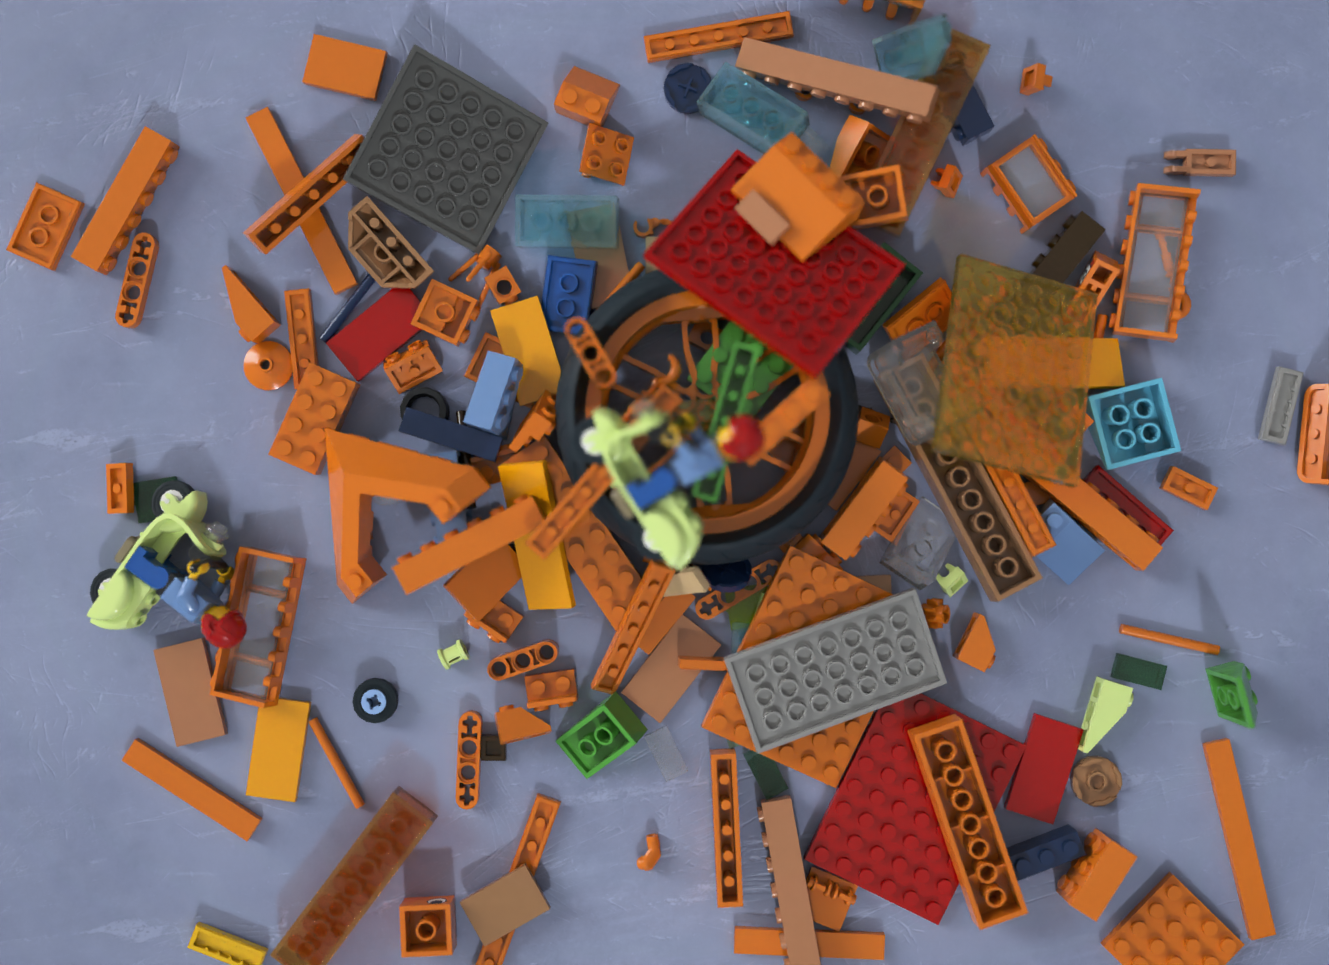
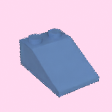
M1049 499L1038 511L1057 545L1036 555V557L1065 583L1070 585L1105 550L1054 501Z

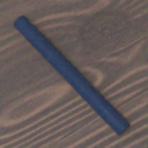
M369 273L319 337L325 343L333 337L374 284L375 279Z

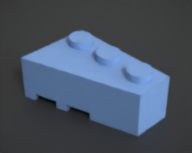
M488 350L463 422L474 429L502 437L503 440L507 441L518 386L523 375V364L514 357Z

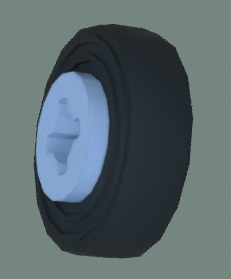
M372 678L367 679L357 687L352 703L354 711L359 718L370 723H380L386 721L394 714L399 698L397 690L392 683L385 679Z

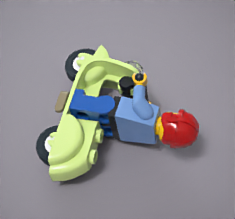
M644 397L633 404L634 411L630 414L632 417L635 415L637 420L626 424L616 412L608 408L597 407L593 410V416L582 420L574 430L572 445L575 453L589 464L600 465L606 463L615 480L611 484L614 487L611 495L625 518H631L635 511L640 519L634 530V543L637 550L650 560H666L671 568L675 566L678 570H681L697 552L702 539V528L704 525L701 518L690 509L689 500L685 493L678 489L722 467L729 459L740 462L744 459L748 460L759 453L764 446L766 438L762 425L750 415L732 416L729 418L727 426L721 428L717 434L707 437L700 427L696 428L694 426L695 417L692 414L682 413L683 415L670 417L669 412H661L659 408L656 409L653 404L655 403L654 399L648 401ZM679 429H687L691 433L689 436L695 444L690 446L685 440L682 441L679 438ZM647 433V438L651 443H659L663 440L668 445H675V450L678 452L651 475L631 443V439L634 436Z
M168 481L161 484L155 490L151 507L156 519L144 532H140L141 536H130L127 538L114 558L117 563H122L119 568L106 569L100 572L91 584L90 597L93 605L87 613V617L91 618L90 623L109 630H127L139 627L145 622L147 613L152 606L162 599L190 622L201 624L202 634L214 646L229 649L243 641L247 632V622L243 614L239 610L231 611L220 600L226 587L225 581L231 580L234 575V569L231 566L229 567L221 558L227 554L222 542L229 538V535L226 533L228 529L216 521L213 524L202 522L208 504L206 492L195 491L189 484L182 481ZM185 533H188L195 543L188 552L190 559L193 560L187 566L188 571L179 569L169 561L172 556L170 554ZM209 568L216 569L217 574L220 575L218 580H214L210 589L197 578L198 575L208 572Z

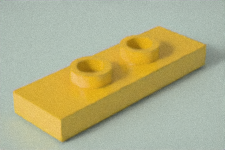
M202 922L196 924L187 947L230 965H263L269 950L266 947Z

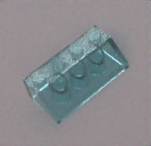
M946 14L915 22L872 39L879 71L911 80L935 74L952 41L950 35L951 26L947 21Z

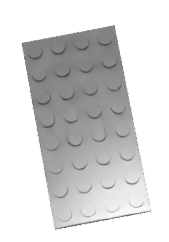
M915 588L907 589L723 657L757 754L947 684Z

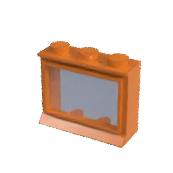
M1036 134L987 166L980 173L982 177L987 174L995 183L993 187L995 195L999 196L1002 194L1010 205L1007 208L1008 214L1011 217L1017 215L1024 227L1019 230L1021 234L1078 196L1073 182L1065 178L1061 172L1060 163L1056 159H1052L1047 152L1046 143L1041 138H1038Z

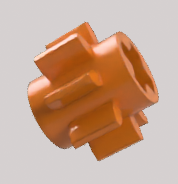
M927 599V604L923 603L921 605L929 628H943V624L949 622L950 608L948 605H943V599Z

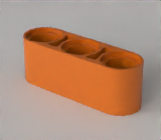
M581 318L570 319L565 326V333L595 385L602 390L611 389L617 382L615 369L587 322ZM575 325L584 326V335L579 338L573 337L571 335L572 327ZM590 347H594L599 351L598 357L593 361H588L584 358L585 351ZM608 370L612 373V379L609 383L602 384L598 381L597 377L601 371Z
M545 639L504 653L490 661L487 667L488 674L493 680L499 681L550 664L557 658L559 646L554 640ZM544 645L551 646L554 650V655L550 658L544 657L541 654V647ZM521 653L527 654L530 658V664L527 666L520 665L517 660L518 655ZM495 662H503L505 664L506 672L504 674H499L494 670Z

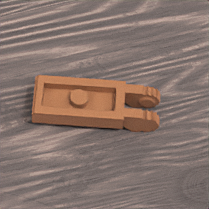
M1186 149L1164 152V159H1183V166L1172 165L1164 167V174L1166 175L1183 174V176L1233 177L1236 175V150Z

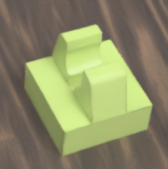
M947 563L945 567L949 574L946 577H942L937 572L935 577L942 590L951 598L968 582V579L958 566L955 567Z

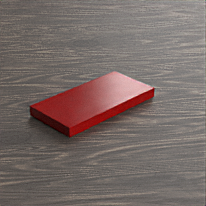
M392 288L326 342V344L356 381L360 382L381 365L390 354L398 351L422 331V329L411 325L421 301L410 288Z
M1096 465L1084 478L1083 481L1086 484L1090 482L1100 490L1098 494L1104 499L1109 498L1117 503L1120 507L1118 510L1125 516L1128 514L1136 519L1141 530L1154 534L1159 539L1157 542L1159 545H1162L1174 531L1099 465Z
M1034 713L1024 742L1026 749L1016 767L1004 808L1053 825L1084 729Z

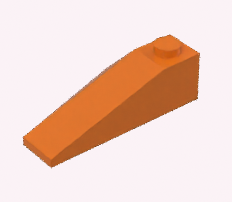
M849 114L837 137L829 168L837 176L884 168L898 141L870 122Z

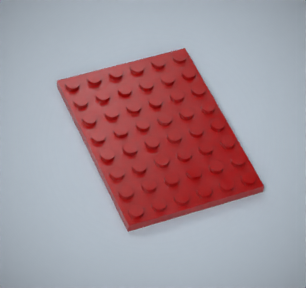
M736 149L644 252L643 259L815 380L903 271L906 264L851 226L845 228L803 262L780 239L772 246L735 209L741 201L731 192V189L757 163Z
M920 693L875 711L803 858L939 925L959 885V880L907 730L952 714L960 717L965 726L993 811H995L1026 749V745Z

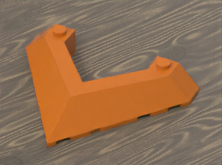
M326 427L325 439L337 586L353 604L387 576L386 572L372 556V545H370V532L373 531L372 497L381 496L425 503L442 524H445L457 517L491 488L490 484L475 466L457 464L445 458L420 454L419 451L381 441L375 442L370 440V438L351 433L346 434Z

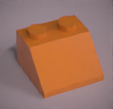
M574 66L562 82L554 102L555 111L587 126L589 123L603 127L620 84Z

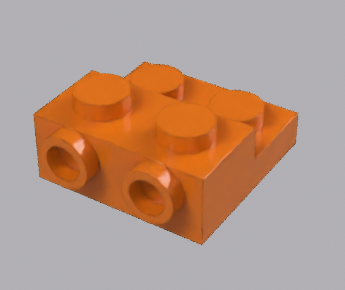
M431 279L411 325L459 347L460 343L465 344L469 338L471 331L467 328L471 320L476 321L480 314L479 301Z
M545 389L519 424L508 448L517 453L522 446L527 447L533 438L539 441L544 433L549 435L556 426L555 404L557 394L550 393Z

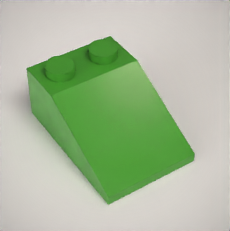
M1232 661L1205 668L1218 717L1249 729L1255 728L1258 700L1254 691L1251 690L1249 682L1251 674L1245 664Z
M614 692L557 738L555 742L584 777L588 779L634 746L648 729L620 695Z

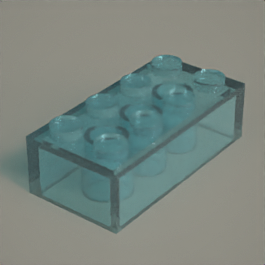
M726 61L696 101L700 115L762 154H765L774 144L791 132L800 139L810 125L807 111Z
M515 194V246L519 248L619 249V198L616 195Z

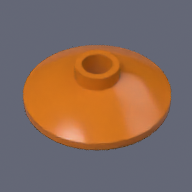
M263 341L255 344L247 352L244 359V372L247 379L252 385L262 390H276L284 386L290 380L293 373L291 354L288 349L274 341ZM266 360L270 363L268 369L262 367L263 362Z

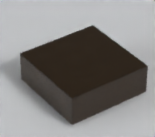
M482 734L481 761H506L507 744H500L498 734Z

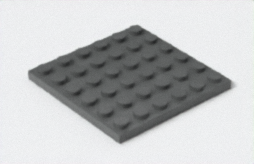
M414 44L343 180L468 250L479 254L541 139L548 122Z

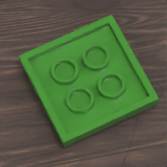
M730 321L719 335L720 347L713 351L714 347L712 344L696 365L698 380L695 385L703 393L709 396L713 394L711 392L713 386L710 382L713 376L710 370L713 355V359L718 362L716 380L721 384L718 387L719 395L734 341L759 347L758 358L769 347ZM775 351L756 363L748 393L755 390L761 395L750 400L746 399L742 414L754 417L776 389L775 387L768 391L769 384L788 372L793 364ZM691 375L686 379L690 383H692Z

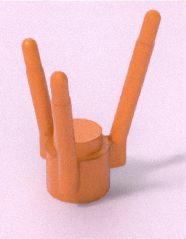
M485 245L479 254H475L448 280L450 282L453 281L475 262L477 265L466 277L467 282L471 281L481 268L486 271L491 268L490 274H492L501 267L499 260L502 256L491 246ZM485 283L478 300V307L480 308L489 290L487 283Z

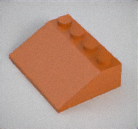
M793 132L774 144L731 189V192L740 201L754 189L791 226L780 240L802 262L856 221L865 203Z

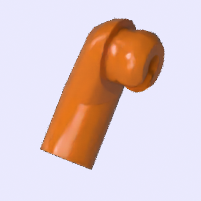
M658 834L646 836L648 851L644 856L637 859V867L640 870L649 871L653 869L660 859L661 849Z

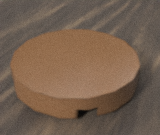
M1098 755L1087 756L1079 760L1073 767L1070 776L1071 788L1075 796L1084 803L1094 807L1105 806L1116 799V795L1122 787V776L1118 767L1109 759Z

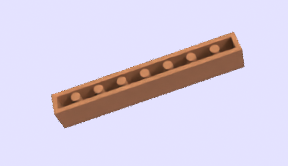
M744 37L735 65L741 73V77L755 81V78L764 79V83L778 87L779 84L787 86V89L798 93L806 90L811 92L812 96L820 99H825V96L834 98L835 102L843 105H849V102L858 104L860 109L866 111H873V108L882 110V114L892 118H897V115L905 116L907 121L915 124H921L922 121L930 123L939 96V90L935 85Z
M790 795L760 799L761 807H757L759 822L765 823L766 832H761L763 846L769 847L770 857H766L768 873L773 872L775 882L770 883L772 897H778L779 907L775 908L777 924L782 923L784 933H779L781 948H787L788 958L784 959V965H821Z

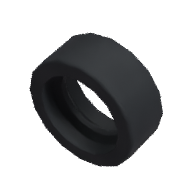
M418 387L410 391L403 398L400 405V416L403 419L406 407L411 408L413 402L420 397H430L439 406V418L448 420L450 416L446 398L440 392L428 387Z

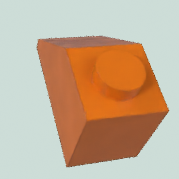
M974 612L953 657L985 672L987 668H991L996 656L994 653L996 649L985 616Z
M514 705L500 707L499 712H496L494 715L501 745L546 735L552 731L549 724L521 707L514 708Z

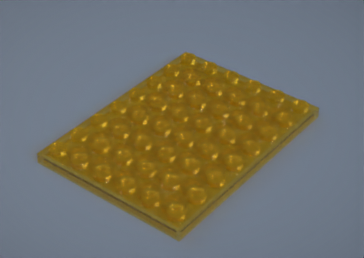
M962 253L958 255L954 271L931 451L1069 487L1078 486L1098 293Z

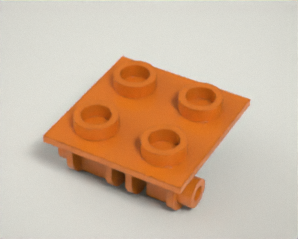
M589 123L579 172L582 173L581 176L585 178L593 176L625 186L634 137Z
M811 866L806 879L813 921L840 932L850 905H854L857 895H855L858 886Z

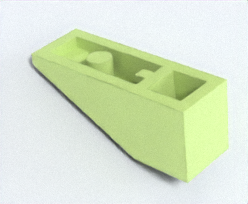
M1096 676L1081 726L1084 731L1078 747L1080 751L1089 753L1126 713L1134 698L1132 687Z

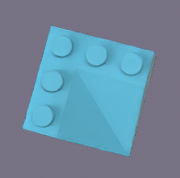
M1162 378L1080 398L1082 410L1094 420L1088 429L1106 470L1181 451Z

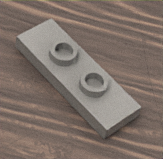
M1280 366L1275 368L1259 432V440L1286 445L1304 372Z

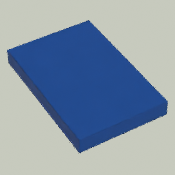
M548 255L541 306L549 331L565 333V326L570 319L581 318L587 321L591 316L598 266L597 261ZM575 325L571 329V334L577 335L583 326Z

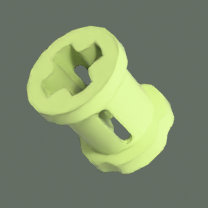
M460 639L456 641V644L444 650L442 648L437 650L438 657L446 670L450 669L454 663L463 659H470L467 648Z

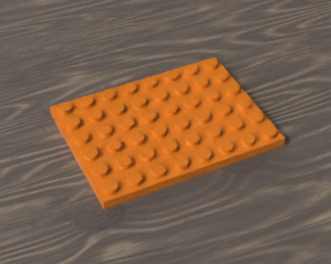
M788 545L737 652L894 594ZM727 671L701 726L708 731L756 752ZM874 711L759 754L836 788Z

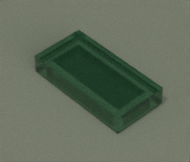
M1116 653L1110 677L1162 690L1167 666Z
M752 750L743 754L766 800L789 789L774 760L757 754V752Z

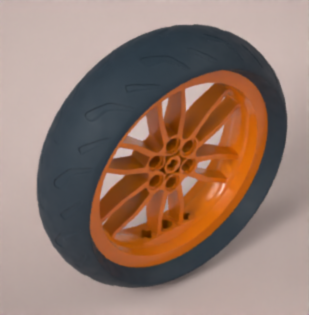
M658 269L638 277L607 298L591 314L586 322L616 373L621 363L626 362L659 378L666 375L656 368L630 357L628 353L642 338L662 325L681 324L683 353L689 375H691L692 384L687 388H683L674 382L668 385V387L679 397L687 396L691 400V405L687 409H680L678 407L674 413L675 415H683L682 413L692 414L695 417L694 426L696 428L700 427L704 433L709 432L713 414L710 415L709 420H704V416H700L699 412H702L704 407H709V411H715L719 396L718 387L721 385L716 380L718 362L713 359L712 355L710 370L713 376L710 382L713 386L711 391L713 394L710 396L708 394H701L695 385L698 380L697 370L689 348L687 327L689 324L709 322L712 329L714 351L720 347L717 320L729 319ZM584 326L580 329L576 338L584 335ZM571 345L557 386L555 422L558 446L563 463L572 484L575 485L593 465L583 461L575 453L572 445V435L576 426L585 418L593 416V410L597 407L608 408L609 395L612 390L634 400L642 395L618 384H615V386L608 390L598 388ZM843 346L816 378L830 396L805 418L803 436L800 437L792 432L785 436V438L800 445L792 464L788 465L768 454L761 458L785 471L783 477L765 494L750 503L733 504L731 475L727 465L724 476L726 494L724 504L705 505V503H702V499L696 498L697 507L690 509L701 518L704 527L702 528L703 534L699 548L688 564H726L743 561L769 552L791 540L808 527L834 497L852 459L859 421L855 377ZM590 347L585 351L584 358L588 361H593L598 357L599 351L594 347ZM770 348L766 349L763 355L757 358L756 363L772 353L773 350ZM793 365L791 370L769 384L768 391L780 385L792 375H798L801 385L810 376ZM603 370L598 374L597 379L602 384L609 383L612 379V373L608 370ZM754 390L747 394L746 399L750 400L761 394ZM679 432V438L682 441L685 440L686 442H694L690 438V434L684 435L681 432ZM675 445L672 446L662 459L647 469L650 474L659 469L677 453ZM610 485L590 510L609 530L636 547L634 543V530L640 519L635 511L631 518L624 517L612 498L611 494L614 491V487Z

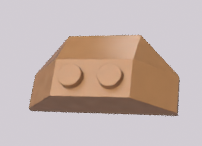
M368 196L348 212V250L382 288L416 289L434 273V270Z

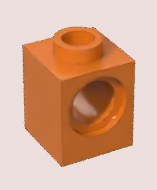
M507 266L484 278L498 304L504 302L505 305H509L519 299L517 294L521 293V290ZM501 280H506L510 283L511 290L506 295H502L497 291V283Z
M708 322L695 324L688 336L689 344L707 352L712 343H703L700 336L704 332L712 333L711 325ZM718 328V335H720L723 331L720 328Z
M862 406L859 412L856 441L880 449L889 429L890 416Z

